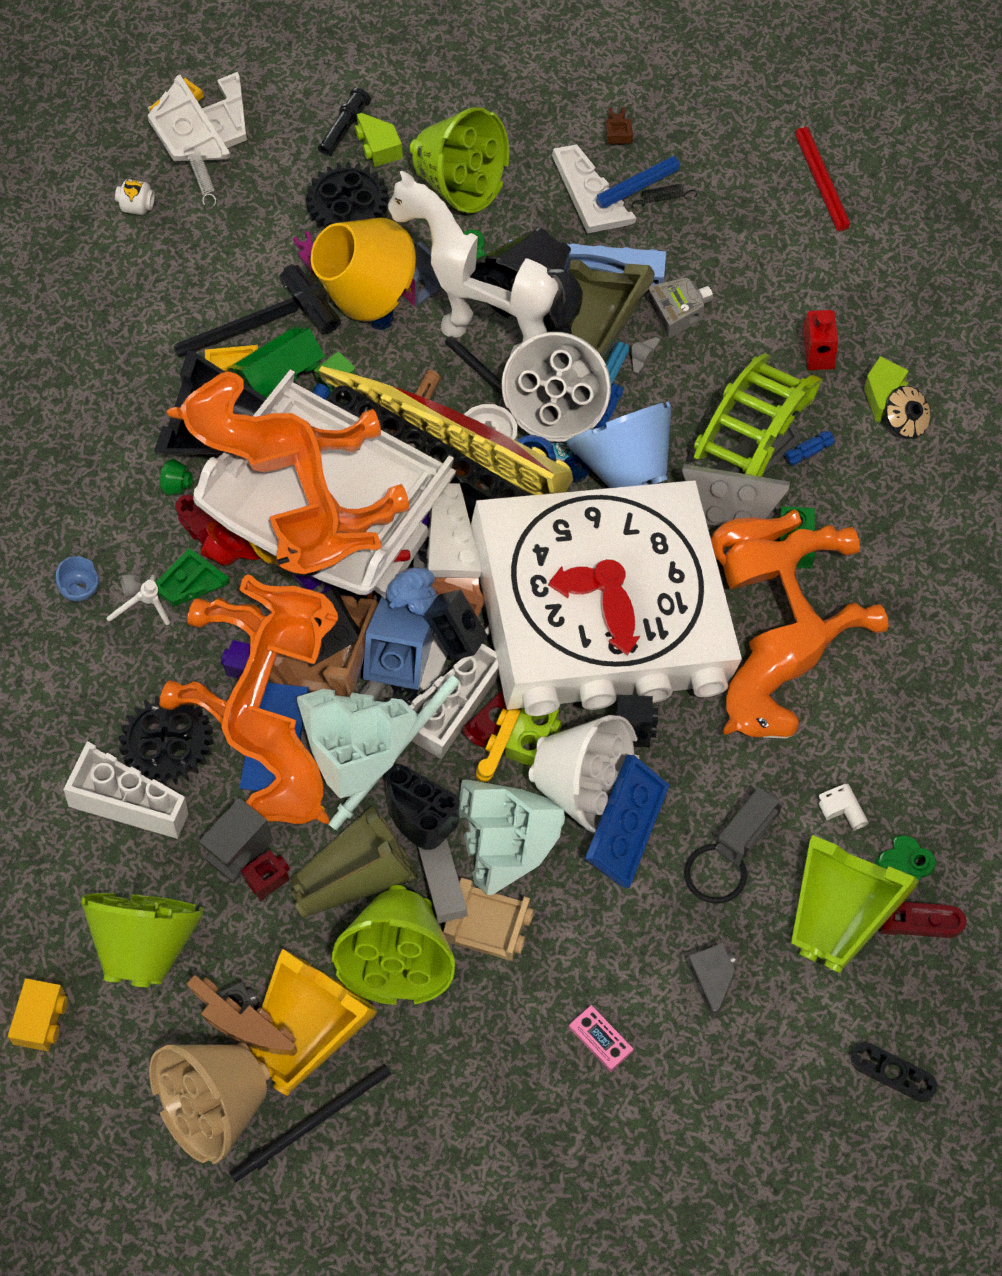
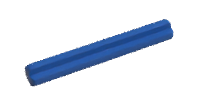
M671 156L597 194L596 203L599 204L600 208H606L679 170L680 161L675 156Z

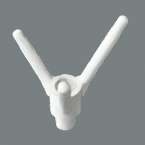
M151 575L150 579L142 584L141 590L133 598L112 612L107 617V620H113L138 601H143L147 604H154L164 623L169 625L168 616L157 596L156 576Z

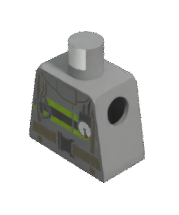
M683 278L651 285L647 290L646 301L667 338H671L703 319L704 304L713 301V294L709 286L696 290L690 279Z

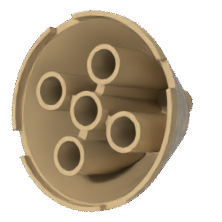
M244 1042L237 1045H166L155 1051L149 1067L151 1090L153 1095L159 1094L164 1108L159 1113L166 1127L183 1150L201 1163L212 1161V1164H216L228 1155L264 1101L267 1094L266 1081L270 1078L265 1064L258 1063Z

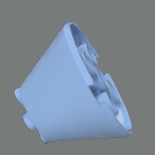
M666 402L665 405L663 403L656 404L606 422L607 427L602 426L593 430L589 429L568 439L566 443L609 488L651 485L668 480L666 474L671 422L670 402Z

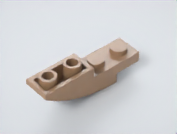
M194 975L186 984L189 990L207 1005L201 1013L203 1019L229 1038L239 1043L244 1042L248 1047L268 1053L294 1056L298 1052L294 1044L296 1038L285 1028L282 1027L278 1031L270 1024L273 1018L262 1008L259 1007L255 1011L249 1005L242 1014H239L242 1010L241 1007L229 997L224 1001L216 994L219 990L218 987L206 977L201 981Z

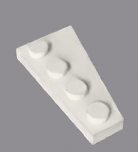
M577 144L553 149L552 157L587 234L635 223V215L625 209L622 199L606 208H600L599 204L596 203L597 194L609 189V183L604 177H599L594 171L595 166Z
M449 483L429 511V546L427 548L426 559L428 561L426 569L430 570L435 577L479 578L482 568L460 484Z

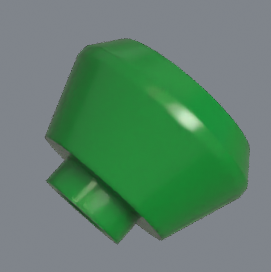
M175 459L165 462L160 475L161 491L166 496L182 494L186 489L191 488L193 474L189 472V468Z

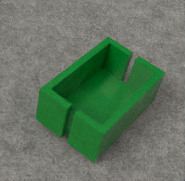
M292 327L227 368L229 372L239 375L244 380V384L268 398L289 370L295 372V381L298 378V373L303 370L308 372L319 366V360L323 359L325 355L310 328Z

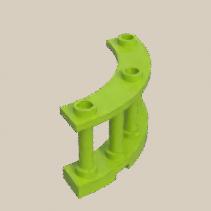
M765 353L758 357L755 356L736 381L726 386L723 400L712 417L704 435L700 434L694 444V449L696 450L694 458L698 460L703 459L710 453L742 468V472L747 475L762 477L775 452V448L771 446L778 435L782 437L785 435L794 421L795 416L792 414L796 410L802 412L813 403L823 379L811 375L806 379L802 378L800 380L767 365L770 355ZM755 384L786 399L782 406L778 405L775 407L745 393L749 386ZM738 401L771 416L773 421L767 430L763 429L761 431L728 414ZM722 425L757 440L759 446L753 458L749 457L747 459L713 443Z

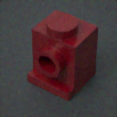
M269 850L244 867L241 873L244 881L261 902L266 896L289 881L287 872L290 868L281 855L276 858L271 850ZM268 873L273 874V875H272L271 877H269L267 880H264V879H263V877H264L266 874H268Z

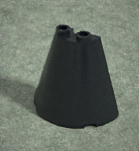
M188 350L180 372L182 385L174 407H181L190 394L225 371L196 352ZM244 384V389L234 404L233 413L253 416L267 398ZM172 417L168 427L162 426L154 450L159 454L224 453V451L205 445L193 436L185 426L184 420Z

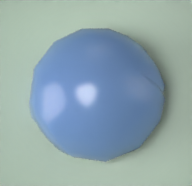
M74 556L60 562L56 571V585L64 598L77 602L87 600L96 593L99 585V575L91 560L81 556ZM76 583L84 584L86 589L78 586Z

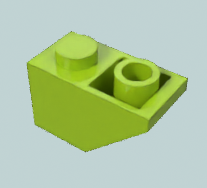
M363 113L357 114L358 125L354 126L355 133L359 141H364L362 147L365 158L367 160L371 159L374 167L403 159L402 143L393 124Z
M881 356L867 375L864 387L874 419L879 423L885 416V404L891 391L900 386H909V382L906 381L909 370Z

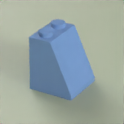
M382 596L366 631L363 679L419 690L435 632L427 618L411 612L408 604L401 608L396 607L392 609L389 606L390 601Z

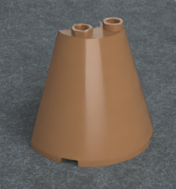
M341 595L348 612L361 630L358 640L313 667L309 663L277 654L269 679L275 684L309 687V693L321 689L335 690V695L350 697L351 693L355 691L364 661L366 631L378 606L377 601L361 598L357 602L351 596Z

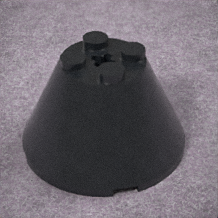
M536 227L534 231H529L476 259V268L470 278L512 292L517 273L526 258L546 268L562 269L566 273H570L571 258L569 254L571 248L566 243L558 242L549 236L548 232L543 228ZM487 303L497 313L506 318L512 315L506 312L505 310H502L496 306ZM549 312L544 316L543 322L547 332H554L555 325Z

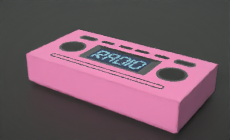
M592 1005L569 1024V1029L610 1072L634 1050Z

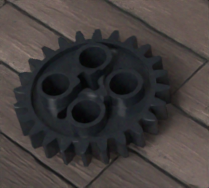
M347 162L345 168H342L337 163L335 170L327 166V174L319 171V179L312 178V186H307L308 194L305 195L307 212L310 213L312 221L316 220L317 227L324 225L325 229L335 223L384 218L383 213L388 212L389 194L384 178H379L377 171L370 173L369 166L361 170L360 163H357L355 168H351L350 162Z
M155 696V704L151 705L145 700V709L141 710L138 707H134L136 716H126L130 725H121L122 732L125 735H121L118 738L122 744L119 750L121 755H125L123 757L125 765H130V767L132 766L141 771V775L149 776L150 780L154 779L157 781L159 778L165 786L168 779L172 778L174 784L177 785L179 776L182 775L188 781V772L190 770L198 774L197 764H207L203 755H212L211 748L208 745L214 744L213 737L210 736L213 733L211 725H208L210 723L207 715H203L200 706L195 709L194 705H181L172 710L164 709L159 705V697ZM151 724H159L156 729L147 730ZM188 724L185 729L176 730L178 725ZM150 750L157 751V753L152 757L145 756V754ZM179 750L186 751V753L183 756H174V754Z

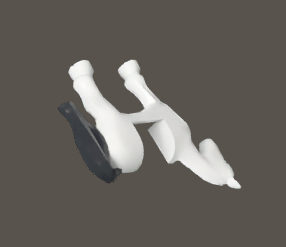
M400 171L402 180L395 183L394 194L388 203V209L396 222H407L414 218H425L428 221L432 239L431 265L441 287L447 292L452 311L444 315L440 329L444 335L457 338L466 333L467 325L473 318V312L469 307L467 298L487 302L516 316L523 333L522 343L533 336L547 332L543 318L549 312L554 321L555 332L572 334L571 327L580 313L583 291L571 272L566 273L562 269H549L526 258L517 273L512 292L470 278L476 268L478 236L472 233L468 235L463 234L445 202L426 185L416 183L410 174ZM522 343L514 345L510 356Z

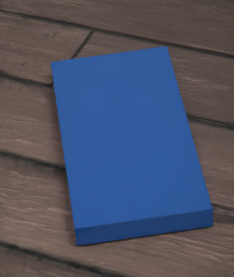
M626 755L585 857L592 865L624 888H630L669 788V784L635 755Z

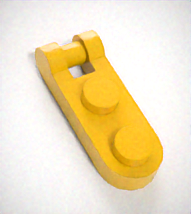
M502 709L496 723L501 726L497 736L491 734L485 748L490 754L487 759L480 761L476 769L475 776L478 781L488 782L491 780L520 714V709Z

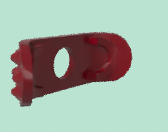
M503 690L462 728L469 741H472L477 746L485 747L491 734L497 736L501 726L489 718V711L493 708L507 710Z

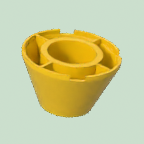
M372 218L329 225L318 235L311 251V265L314 273L338 309L346 316L357 321H373L390 313L399 304L397 300L404 289H409L415 271L416 255L410 234L397 222L387 218Z

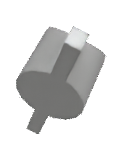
M654 337L645 342L633 344L632 360L633 372L638 375L644 365L651 359L654 350L660 343L659 338Z

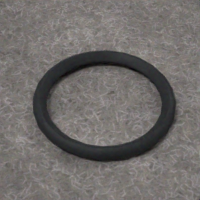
M718 844L705 845L695 850L689 856L684 869L685 881L690 891L697 898L713 904L725 903L737 897L742 892L747 880V869L742 859L739 866L741 870L740 883L729 895L710 897L696 889L691 880V866L700 854L715 850Z

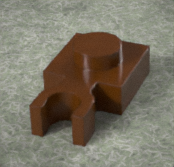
M621 107L620 114H615L612 112V108H608V119L605 122L607 144L633 143L631 119H625V107Z

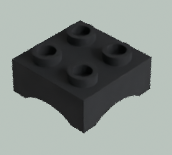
M336 587L325 592L324 595L332 602L336 609L338 620L321 639L322 645L315 665L355 643L361 632L348 612ZM314 618L315 621H316V622L318 623V625L320 626V625H321V619H320V618Z

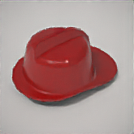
M209 522L206 525L208 536L201 548L203 556L225 566L233 564L241 557L251 560L261 559L248 540L218 523Z

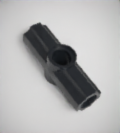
M291 264L284 268V271L279 275L280 281L293 296L298 308L300 307L304 313L302 315H307L322 335L336 330L341 324V319L329 305L322 288L317 283L313 284L299 265Z

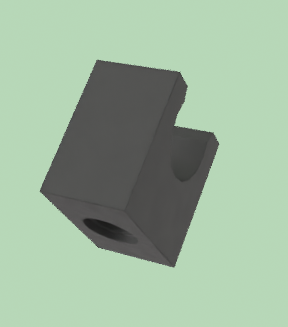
M239 798L200 839L199 843L209 852L205 858L206 862L234 883L242 875L241 870L256 860L273 841L267 819Z

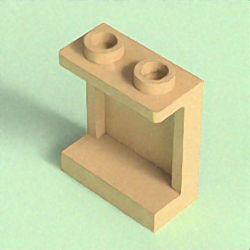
M461 878L460 887L468 916L446 922L443 934L447 942L513 961L515 953L521 954L526 937L521 934L524 925L530 926L533 918L534 909L530 908V898L524 897L523 901L496 893L487 895L481 889L473 887V881Z

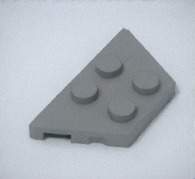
M684 464L682 470L685 481H696L706 523L714 526H721L738 518L756 517L766 519L789 490L790 485L789 481Z

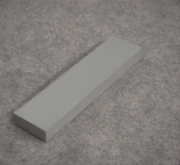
M447 838L437 848L432 850H424L418 847L438 923L467 917L466 904Z

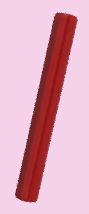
M806 126L798 128L795 136L836 230H847L850 227V220L811 132Z

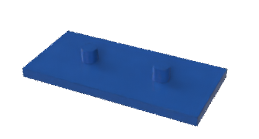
M268 683L260 705V709L295 719V732L300 741L304 723L297 697L308 694L309 687ZM245 756L239 788L251 791H260L267 788L276 779L275 775L260 761Z

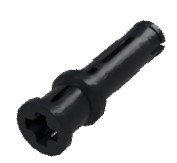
M356 87L351 90L350 98L340 107V115L318 146V150L321 153L329 154L330 157L333 155V152L347 133L351 124L357 121V114H360L363 108L370 104L371 97L366 91Z

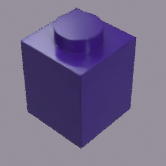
M232 640L230 648L224 650L221 664L224 666L226 676L238 679L241 677L250 656V644Z

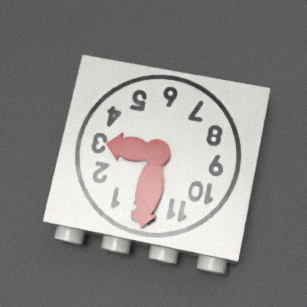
M695 480L476 501L471 529L482 568L480 582L494 650L497 655L498 669L507 710L525 708L527 715L542 716L556 711L562 703L581 701L583 708L596 710L612 705L618 695L653 696V703L669 698L673 691L693 689L694 694L698 697H711L724 692L728 688V684L742 658Z

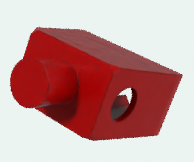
M833 310L809 311L806 314L802 328L808 371L835 369L838 348L835 312ZM825 346L824 353L818 352L817 349Z

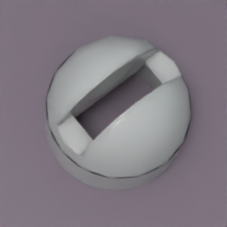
M135 574L121 576V585L125 598L135 596L141 590V579Z

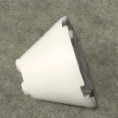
M546 332L529 338L512 353L504 368L502 393L506 407L509 408L517 421L516 423L531 435L541 436L548 441L561 442L567 441L597 425L609 404L611 382L603 358L588 342L569 333Z
M608 715L548 737H541L537 742V753L534 765L529 770V779L531 782H535L538 790L563 808L568 815L588 831L595 833L626 755H634L633 741H637L635 731L625 718Z

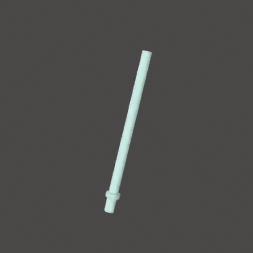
M451 674L417 715V719L398 756L461 682L454 675ZM378 780L367 790L350 796L344 804L340 803L337 807L338 811L331 818L329 825L333 829L338 830L347 818L351 819L354 815L353 810Z

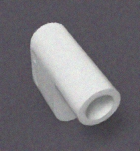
M843 784L819 795L821 800L819 806L826 820L845 814L854 831L865 827L869 823L849 784Z

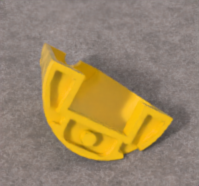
M283 949L278 957L262 1009L273 1018L270 1024L278 1031L283 1027L296 1038L294 1044L298 1052L294 1056L268 1053L251 1047L249 1049L258 1063H263L267 1067L270 1077L275 1082L273 1087L288 1096L291 1091L374 1018L378 1010L330 975L312 967L310 963Z

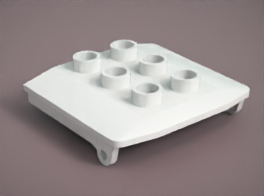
M292 370L288 371L253 415L257 417L271 413H293L308 421L311 426L324 430H342L354 425L359 420L358 417L293 383L295 372ZM382 430L381 436L374 439H366L358 451H321L323 474L328 490L341 507L347 509L368 507L382 499L386 495L388 488L399 484L403 485L408 496V511L395 514L393 521L387 525L378 524L366 531L378 534L381 541L380 549L377 551H358L346 557L334 567L316 575H311L321 581L359 595H367L374 590L456 473V470L451 468L454 460L453 457L448 456L445 462L441 463ZM224 452L218 458L212 457L207 461L201 472L198 486L194 489L193 497L197 506L228 530L277 556L279 540L272 528L270 516L308 506L294 465L278 470L259 472L252 469L246 458Z

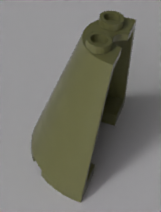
M571 260L570 272L579 282L583 291L580 313L571 327L572 335L588 342L604 358L653 283L655 273L650 265L626 263L623 273L592 271L581 260Z
M373 805L291 877L294 887L291 893L297 901L294 904L297 911L303 918H306L309 915H314L388 890L393 885H403L412 882L417 878V873L406 851L395 838L394 832Z

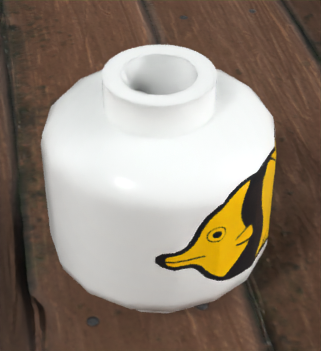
M127 179L121 187L118 186L116 188L115 201L119 202L121 211L144 215L153 208L155 192L151 190L148 183Z

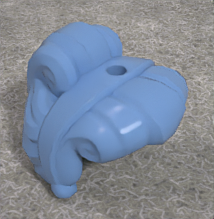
M421 567L409 568L398 573L389 583L386 590L387 599L390 601V608H401L408 604L411 612L425 616L424 614L438 596L432 586L435 581L434 574L430 570Z

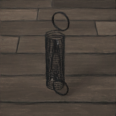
M682 184L672 186L670 185L662 188L659 187L657 189L654 188L642 191V197L644 195V201H634L632 203V208H634L633 204L638 201L644 202L642 207L646 204V193V202L651 203V192V200L652 202H656L655 195L657 191L656 199L658 202V192L659 201H663L664 189V200L679 197H684L686 199L685 194L690 191L696 192V195L694 196L696 197L697 191L689 190L685 192L683 196L682 188L681 196L680 191Z

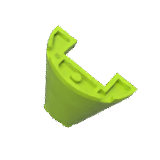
M812 835L809 842L791 944L801 949L799 955L813 962H816L819 957L826 961L825 967L841 974L842 969L847 966L914 891L919 880L888 866L885 869L851 855L838 845Z

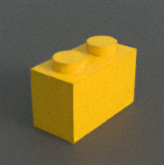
M25 978L8 1034V1038L13 1045L49 1052L51 1043L55 1044L59 1036V1025H57L59 1015L65 1013L68 1004V997L65 996L66 993L61 985Z

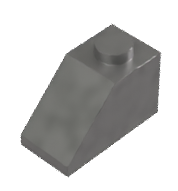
M723 943L690 955L687 964L711 1019L718 1016L733 980L735 968H737L734 955L731 951L726 952Z

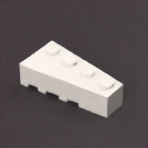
M482 644L474 656L462 658L453 666V669L443 677L438 678L432 687L412 701V704L409 706L418 715L451 674L461 681L413 738V743L442 760L462 728L466 725L500 675L496 651Z
M88 741L64 787L67 803L71 808L178 839L188 817L184 796L154 779L146 778L141 775V771L132 766L130 768L125 766L116 757L99 751L95 745Z

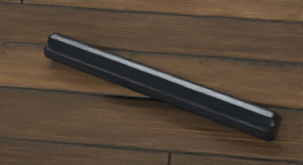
M290 298L174 344L175 353L178 357L185 356L188 350L198 351L294 313L298 310L294 298Z

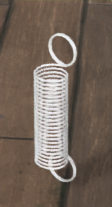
M195 152L189 155L188 158L199 182L202 195H212L203 193L209 190L214 191L215 189L212 188V181L209 178L210 176L207 175L209 173L206 170V165L202 162L204 160L200 159L202 158L201 152Z

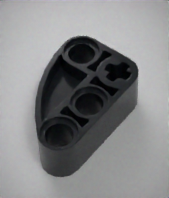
M394 765L386 772V801L396 826L402 834L418 847L424 850L437 848L459 824V798L452 792L404 765Z

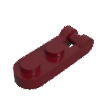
M903 902L881 926L880 933L955 938L963 932L967 920L963 911L955 906ZM903 914L904 922L895 921V915Z

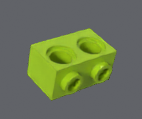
M522 708L505 746L506 758L528 766L534 765L537 748L529 751L525 750L523 746L534 744L537 747V742L541 737H548L560 732L562 721L559 720V709L547 715L530 716L526 714L525 708ZM538 719H543L547 723L545 725L539 726L534 724L533 722Z

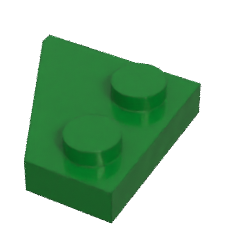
M188 548L155 583L158 587L157 595L175 607L225 587L230 583L228 576Z

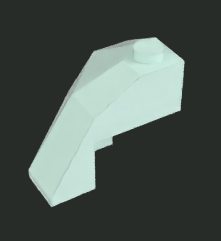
M321 689L297 697L314 759L327 785L339 798L349 797L355 793L367 790L393 766L417 719V713L402 699L391 698L388 702L374 701L373 695L351 693L350 697L335 695V690Z
M462 780L459 796L460 818L465 817L469 826L470 832L464 834L468 856L475 855L476 858L475 869L472 872L474 884L487 895H493L542 863L560 838L561 827L565 821L564 809L549 798L523 789Z

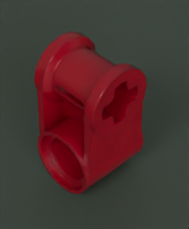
M183 495L175 504L178 520L190 533L191 537L194 540L197 539L202 544L200 546L202 548L208 536L206 525L209 522L220 523L196 505L193 495Z

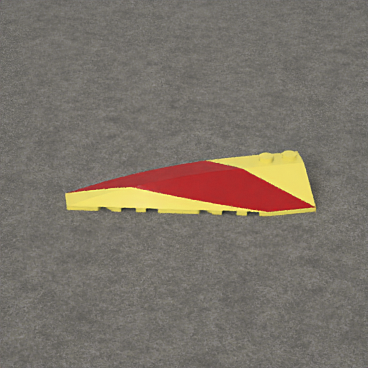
M323 366L319 369L321 378L325 383L335 388L339 386L353 388L532 495L564 493L573 481L572 471L563 461H553L547 458V455L542 450L536 447L530 449L497 430L453 409L375 380Z

